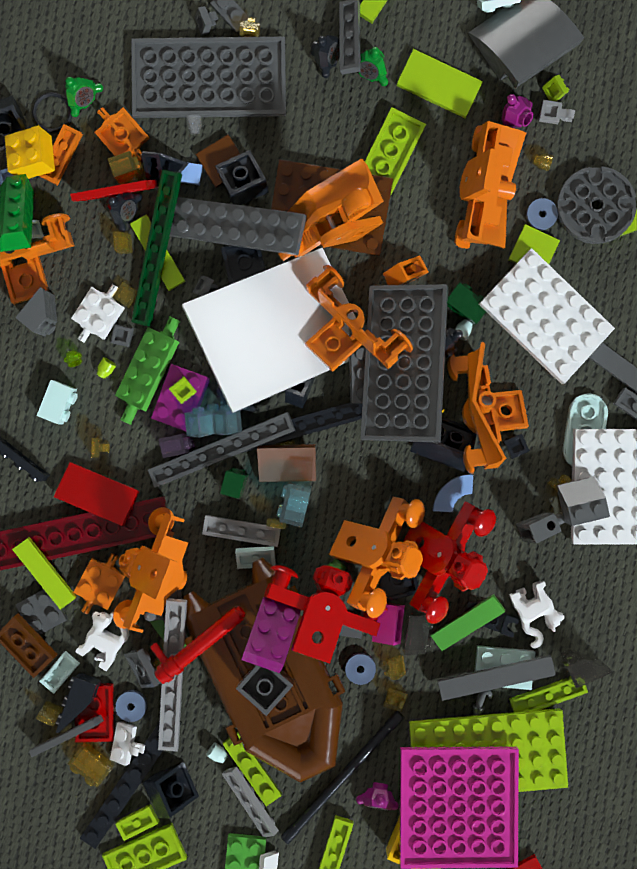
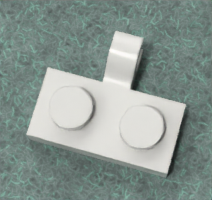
M123 721L117 722L110 760L126 766L130 764L131 755L138 756V753H144L145 745L134 742L137 726Z

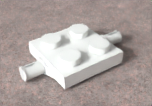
M112 284L107 293L100 292L93 287L90 288L71 318L83 328L77 339L85 343L91 333L105 340L125 309L113 298L119 289Z

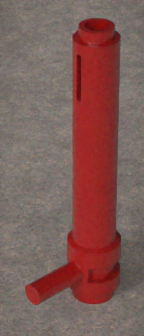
M240 606L234 607L177 654L171 655L169 658L166 657L157 642L150 646L161 662L157 666V670L154 671L159 682L165 684L172 681L174 676L182 673L188 664L241 623L246 616Z

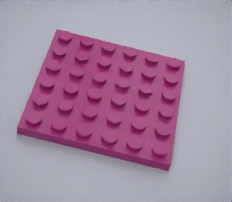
M517 746L400 747L401 869L518 868L519 749Z

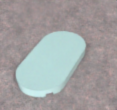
M582 394L576 397L569 406L563 443V456L571 466L573 458V429H606L608 408L604 401L595 394Z

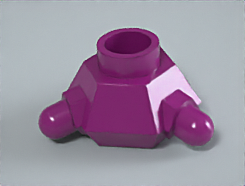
M509 94L507 97L508 103L504 106L502 114L503 125L511 128L526 127L533 119V112H531L532 102L522 96Z
M373 782V788H368L365 793L356 797L358 804H364V806L370 808L397 810L399 807L392 792L388 791V785Z

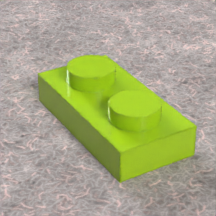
M149 804L118 820L115 825L125 841L157 825L159 819L152 805Z

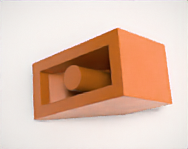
M417 256L396 264L384 272L383 276L388 285H406L429 273L421 256Z

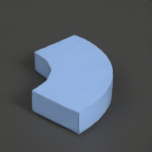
M473 474L461 475L446 483L436 495L433 511L453 512L454 504L459 498L472 494Z

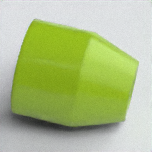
M103 357L98 365L97 375L105 379L112 374L116 364Z

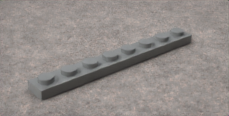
M171 598L166 600L163 652L167 658L177 654L185 647L187 600ZM183 672L175 675L174 679L169 683L162 684L158 750L178 751Z

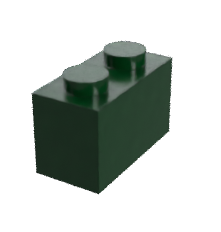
M459 283L449 295L447 307L463 319L470 321L472 326H475L486 313L479 305L485 297L474 294L472 292L473 289L469 285Z
M234 467L227 470L220 494L238 499L241 498L248 478V474L244 473L245 469Z

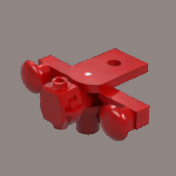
M465 501L447 535L423 521L419 526L410 528L403 542L409 540L417 543L423 557L421 567L427 570L409 604L418 611L426 613V620L429 623L436 624L447 615L449 609L448 600L442 596L437 597L449 576L453 580L454 586L461 591L479 588L485 580L488 568L486 563L483 562V556L475 551L466 553L465 545L473 530L479 537L486 536L493 530L496 523V515L493 510L486 509L483 511ZM424 539V545L420 548L419 544Z
M282 565L270 567L275 572L271 583H268L264 597L303 611L291 648L292 651L330 664L342 626L377 637L381 624L377 622L378 617H369L367 610L362 611L360 616L348 612L344 602L339 598L350 591L353 582L350 573L328 565L316 568L313 579L317 592L307 597L287 589L291 577L298 578L294 570ZM319 631L322 638L320 642L314 643L312 635Z

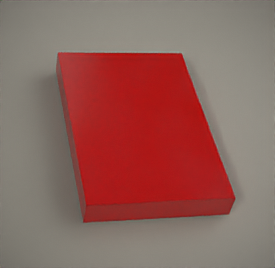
M100 683L95 699L75 717V726L97 715H101L104 720L97 726L75 736V742L114 741L113 683Z

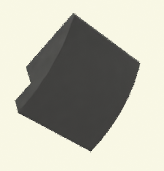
M520 0L519 3H514L513 7L503 8L468 32V35L501 81L507 76L515 88L580 45L584 39V36L571 19L551 0Z

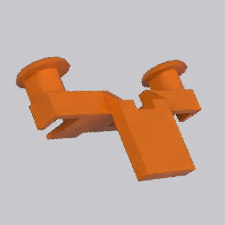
M52 214L42 219L41 224L48 226L50 235L43 236V240L32 242L31 248L14 250L11 254H8L6 251L0 252V267L3 271L12 304L30 300L40 287L49 291L40 256L74 246L72 235L65 227V222L70 220L68 214ZM23 257L27 259V263L15 266L12 259Z
M324 265V272L318 277L315 276L306 284L307 292L333 318L314 334L305 345L332 372L361 345L372 353L387 369L398 361V354L404 349L412 352V343L400 330L392 329V336L384 342L380 337H375L368 329L366 331L362 329L365 320L361 308L351 303L341 304L334 298L331 289L335 285L343 288L344 281L341 275L330 265ZM350 312L358 313V317L353 320L347 316ZM345 324L352 330L351 337L342 330Z

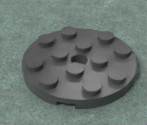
M603 166L601 168L587 167L574 173L563 185L557 200L558 217L564 229L571 236L582 242L590 244L610 242L621 236L633 222L637 209L636 194L628 179L618 171ZM599 201L601 209H593L592 202Z

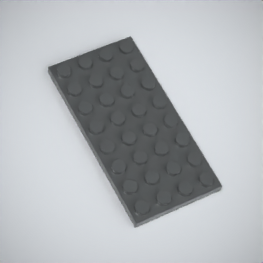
M285 37L131 39L133 118L286 116Z
M447 284L369 287L367 329L375 337H380L384 342L392 336V329L400 330L412 343L413 350L408 352L404 349L398 354V361L387 369L366 349L361 440L441 443L448 299Z

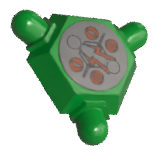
M373 47L371 50L361 54V71H359V74L371 82L379 81L381 86H387L388 79L386 77L387 70L384 54L378 47Z
M67 77L65 89L68 106L71 108V115L78 117L80 110L86 109L95 100V94L103 91V85L100 83L95 84L92 80Z

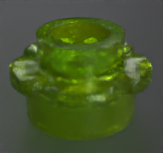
M70 351L66 354L64 362L67 363L68 367H76L83 362L82 354L77 351Z

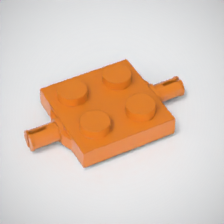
M103 107L100 108L101 111L98 110L97 113L103 118L104 122L94 133L120 163L133 154L140 163L143 162L140 147L150 139L149 136L124 107L111 116Z
M111 553L107 563L91 558L73 592L83 597L86 601L81 610L83 613L89 614L93 605H98L106 610L109 609L125 578V575L114 567L119 558L118 555L114 557L115 554Z

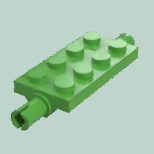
M169 316L163 332L147 327L115 394L116 397L126 401V404H128L120 418L121 421L131 425L138 409L147 411L179 344V341L175 340L173 336L181 321Z

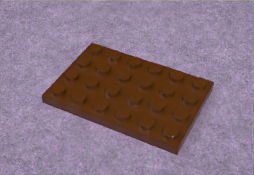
M279 159L271 210L287 212L306 191L341 170ZM372 175L384 202L357 219L362 220L380 216L383 224L357 241L334 245L328 248L380 256L393 178ZM340 213L332 217L336 227L344 224Z

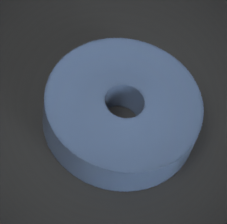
M545 198L533 201L526 211L528 224L537 230L549 229L558 218L556 205L551 200ZM539 212H544L545 217H540Z
M355 653L348 658L345 672L351 682L363 685L369 683L374 678L376 666L374 660L368 654ZM363 666L364 670L360 672L357 670V667Z
M136 690L125 691L116 702L118 716L127 722L138 721L147 710L145 696ZM128 704H134L135 708H129Z

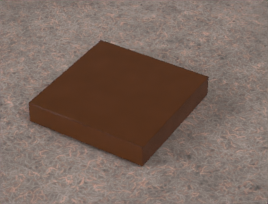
M229 135L196 154L215 188L223 185L215 166L240 155Z

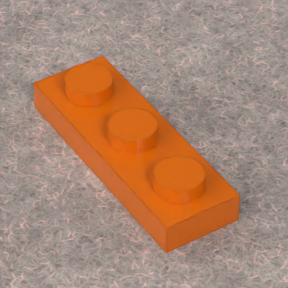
M63 124L53 145L55 171L40 175L41 178L58 186L83 136L81 132Z

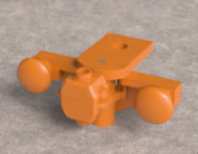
M393 497L379 529L344 520L329 553L333 558L362 566L347 603L356 609L367 610V614L371 618L379 617L386 608V593L383 589L376 588L379 579L387 571L391 573L393 578L402 580L405 577H416L420 570L423 557L417 543L409 540L396 542L404 521L411 528L419 526L423 521L425 507L421 500L414 499L409 504L402 498ZM356 539V543L350 547L351 542Z
M157 508L149 517V529L153 534L157 535L152 549L150 550V548L142 545L140 549L126 550L125 554H122L119 558V569L129 579L130 586L136 589L133 600L120 602L113 612L114 623L120 628L143 633V629L135 624L140 614L144 615L145 612L162 616L166 600L177 589H182L186 584L187 573L183 571L182 559L188 543L173 538L174 532L171 531L174 520L184 522V519L174 516L168 508Z

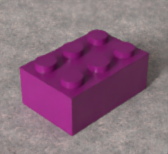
M171 364L151 419L186 432H191L210 378ZM182 377H186L197 392L181 404L169 388Z
M263 597L241 660L280 673L284 666L301 610Z

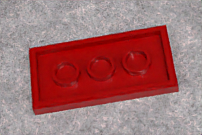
M144 180L72 193L70 195L73 202L88 201L117 194L154 189L158 185L157 180Z
M70 462L54 494V498L124 527L140 491Z

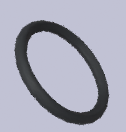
M49 92L41 95L35 101L32 117L37 126L39 125L46 132L55 133L59 132L62 126L50 129L41 125L36 116L38 104L47 97L54 96L62 99L68 108V118L64 123L67 126L72 119L71 108L68 106L67 98L63 95Z

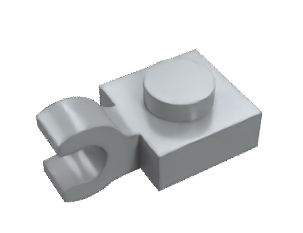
M543 100L539 122L558 124L560 119L572 122L575 110L562 109L563 103Z

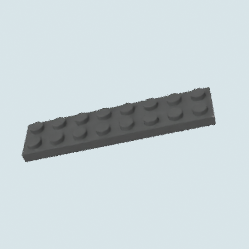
M178 197L170 236L298 255L307 216L301 213Z

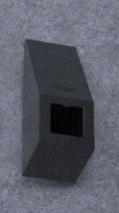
M81 672L75 678L72 677L68 686L70 689L69 695L65 696L62 707H64L63 713H60L56 720V725H58L56 733L63 730L95 699L101 683L100 679Z

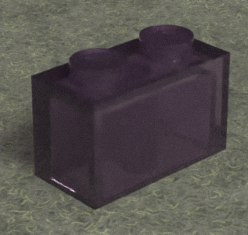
M179 434L159 439L163 458L192 452L191 448H194L192 437H188V434Z

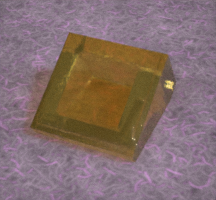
M114 231V250L118 254L132 253L131 235Z
M46 701L36 719L54 726L59 714H62L63 707Z

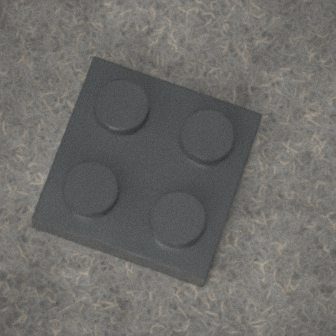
M45 590L16 604L20 615L39 635L68 620L63 608L60 610Z
M141 648L124 654L141 688L155 687L161 683L154 674V671L157 669L152 666L150 655L146 650Z

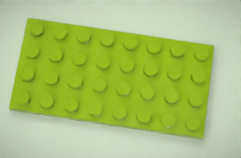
M560 708L409 721L411 747L517 746L519 749L518 792L568 788L563 710Z

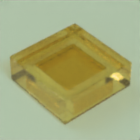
M122 282L112 298L130 309L136 300L137 291Z
M268 517L266 525L268 527L285 529L287 520Z

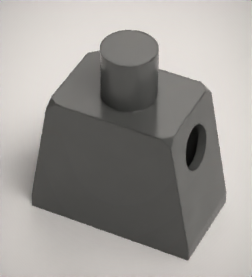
M562 512L557 514L542 513L519 522L516 526L523 542L537 544L561 532L560 525L565 522Z

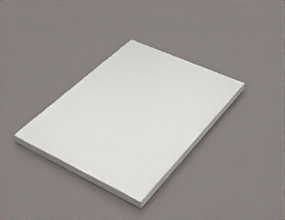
M323 248L182 304V308L232 413L330 370L305 345L314 334L333 318L306 289V284L315 276L318 277L324 272V265L331 266ZM335 285L331 289L334 298L341 304L349 303L342 288ZM350 312L347 316L349 319H356L353 312ZM345 324L342 330L349 335L348 325ZM349 357L341 365L349 362Z

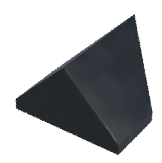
M141 152L146 180H157L158 187L154 189L159 188L162 169L181 173L189 164L162 153Z

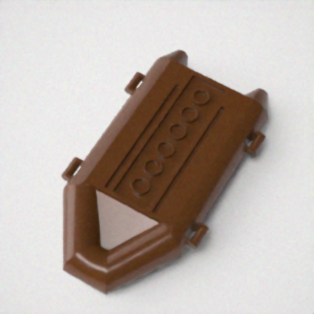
M260 558L252 562V583L210 604L194 591L183 596V600H187L186 627L191 635L185 638V644L187 646L193 641V638H197L234 607L240 606L246 614L244 620L203 652L200 657L232 724L225 728L233 745L242 743L247 753L301 783L334 767L336 764L343 707L340 695L346 692L337 673L329 675L323 661L291 650L302 618L301 614L282 668L294 679L291 689L267 716L236 689L238 683L254 666V664L241 659L268 583H271L275 572L270 569L273 566L264 558ZM295 585L291 586L290 588H287L290 591L298 593V590ZM331 680L333 681V683H334V685H335V688H336L335 691H333V689H332V687H331V684H330V681H331ZM234 728H237V729H238V731H239V733H240V736H241L240 739H239V737H238V735H237V733H236V731H235Z

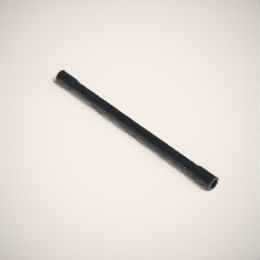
M398 710L388 718L382 728L302 815L281 835L282 840L286 844L291 843L308 821L388 734L405 719Z

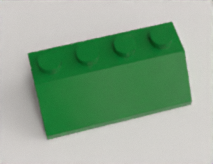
M26 174L6 177L0 186V252L31 248L34 190Z

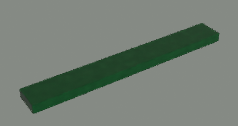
M162 169L131 320L132 323L151 327L182 174L179 172Z

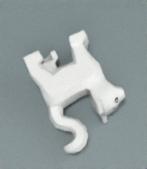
M541 580L532 584L535 597L530 600L526 599L525 595L527 592L525 588H520L516 590V593L509 594L513 607L518 611L522 629L526 634L536 638L530 644L532 648L540 647L544 638L538 629L530 627V622L544 615L547 627L555 632V627L559 626L564 619L563 613L554 609L552 600L543 589L546 584Z
M94 612L92 615L93 626L87 633L85 643L76 649V653L84 656L95 647L102 652L95 657L96 661H101L98 667L107 671L114 662L118 650L128 640L129 630L127 628H120L121 636L110 633L105 628L111 623L113 612L111 614Z

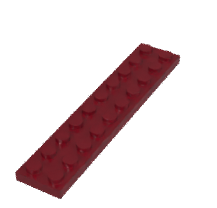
M165 496L135 502L124 527L88 512L0 531V571L24 566L12 549L28 537L32 539L48 560L155 538L157 535L150 531L148 520L155 509L160 507L167 508Z

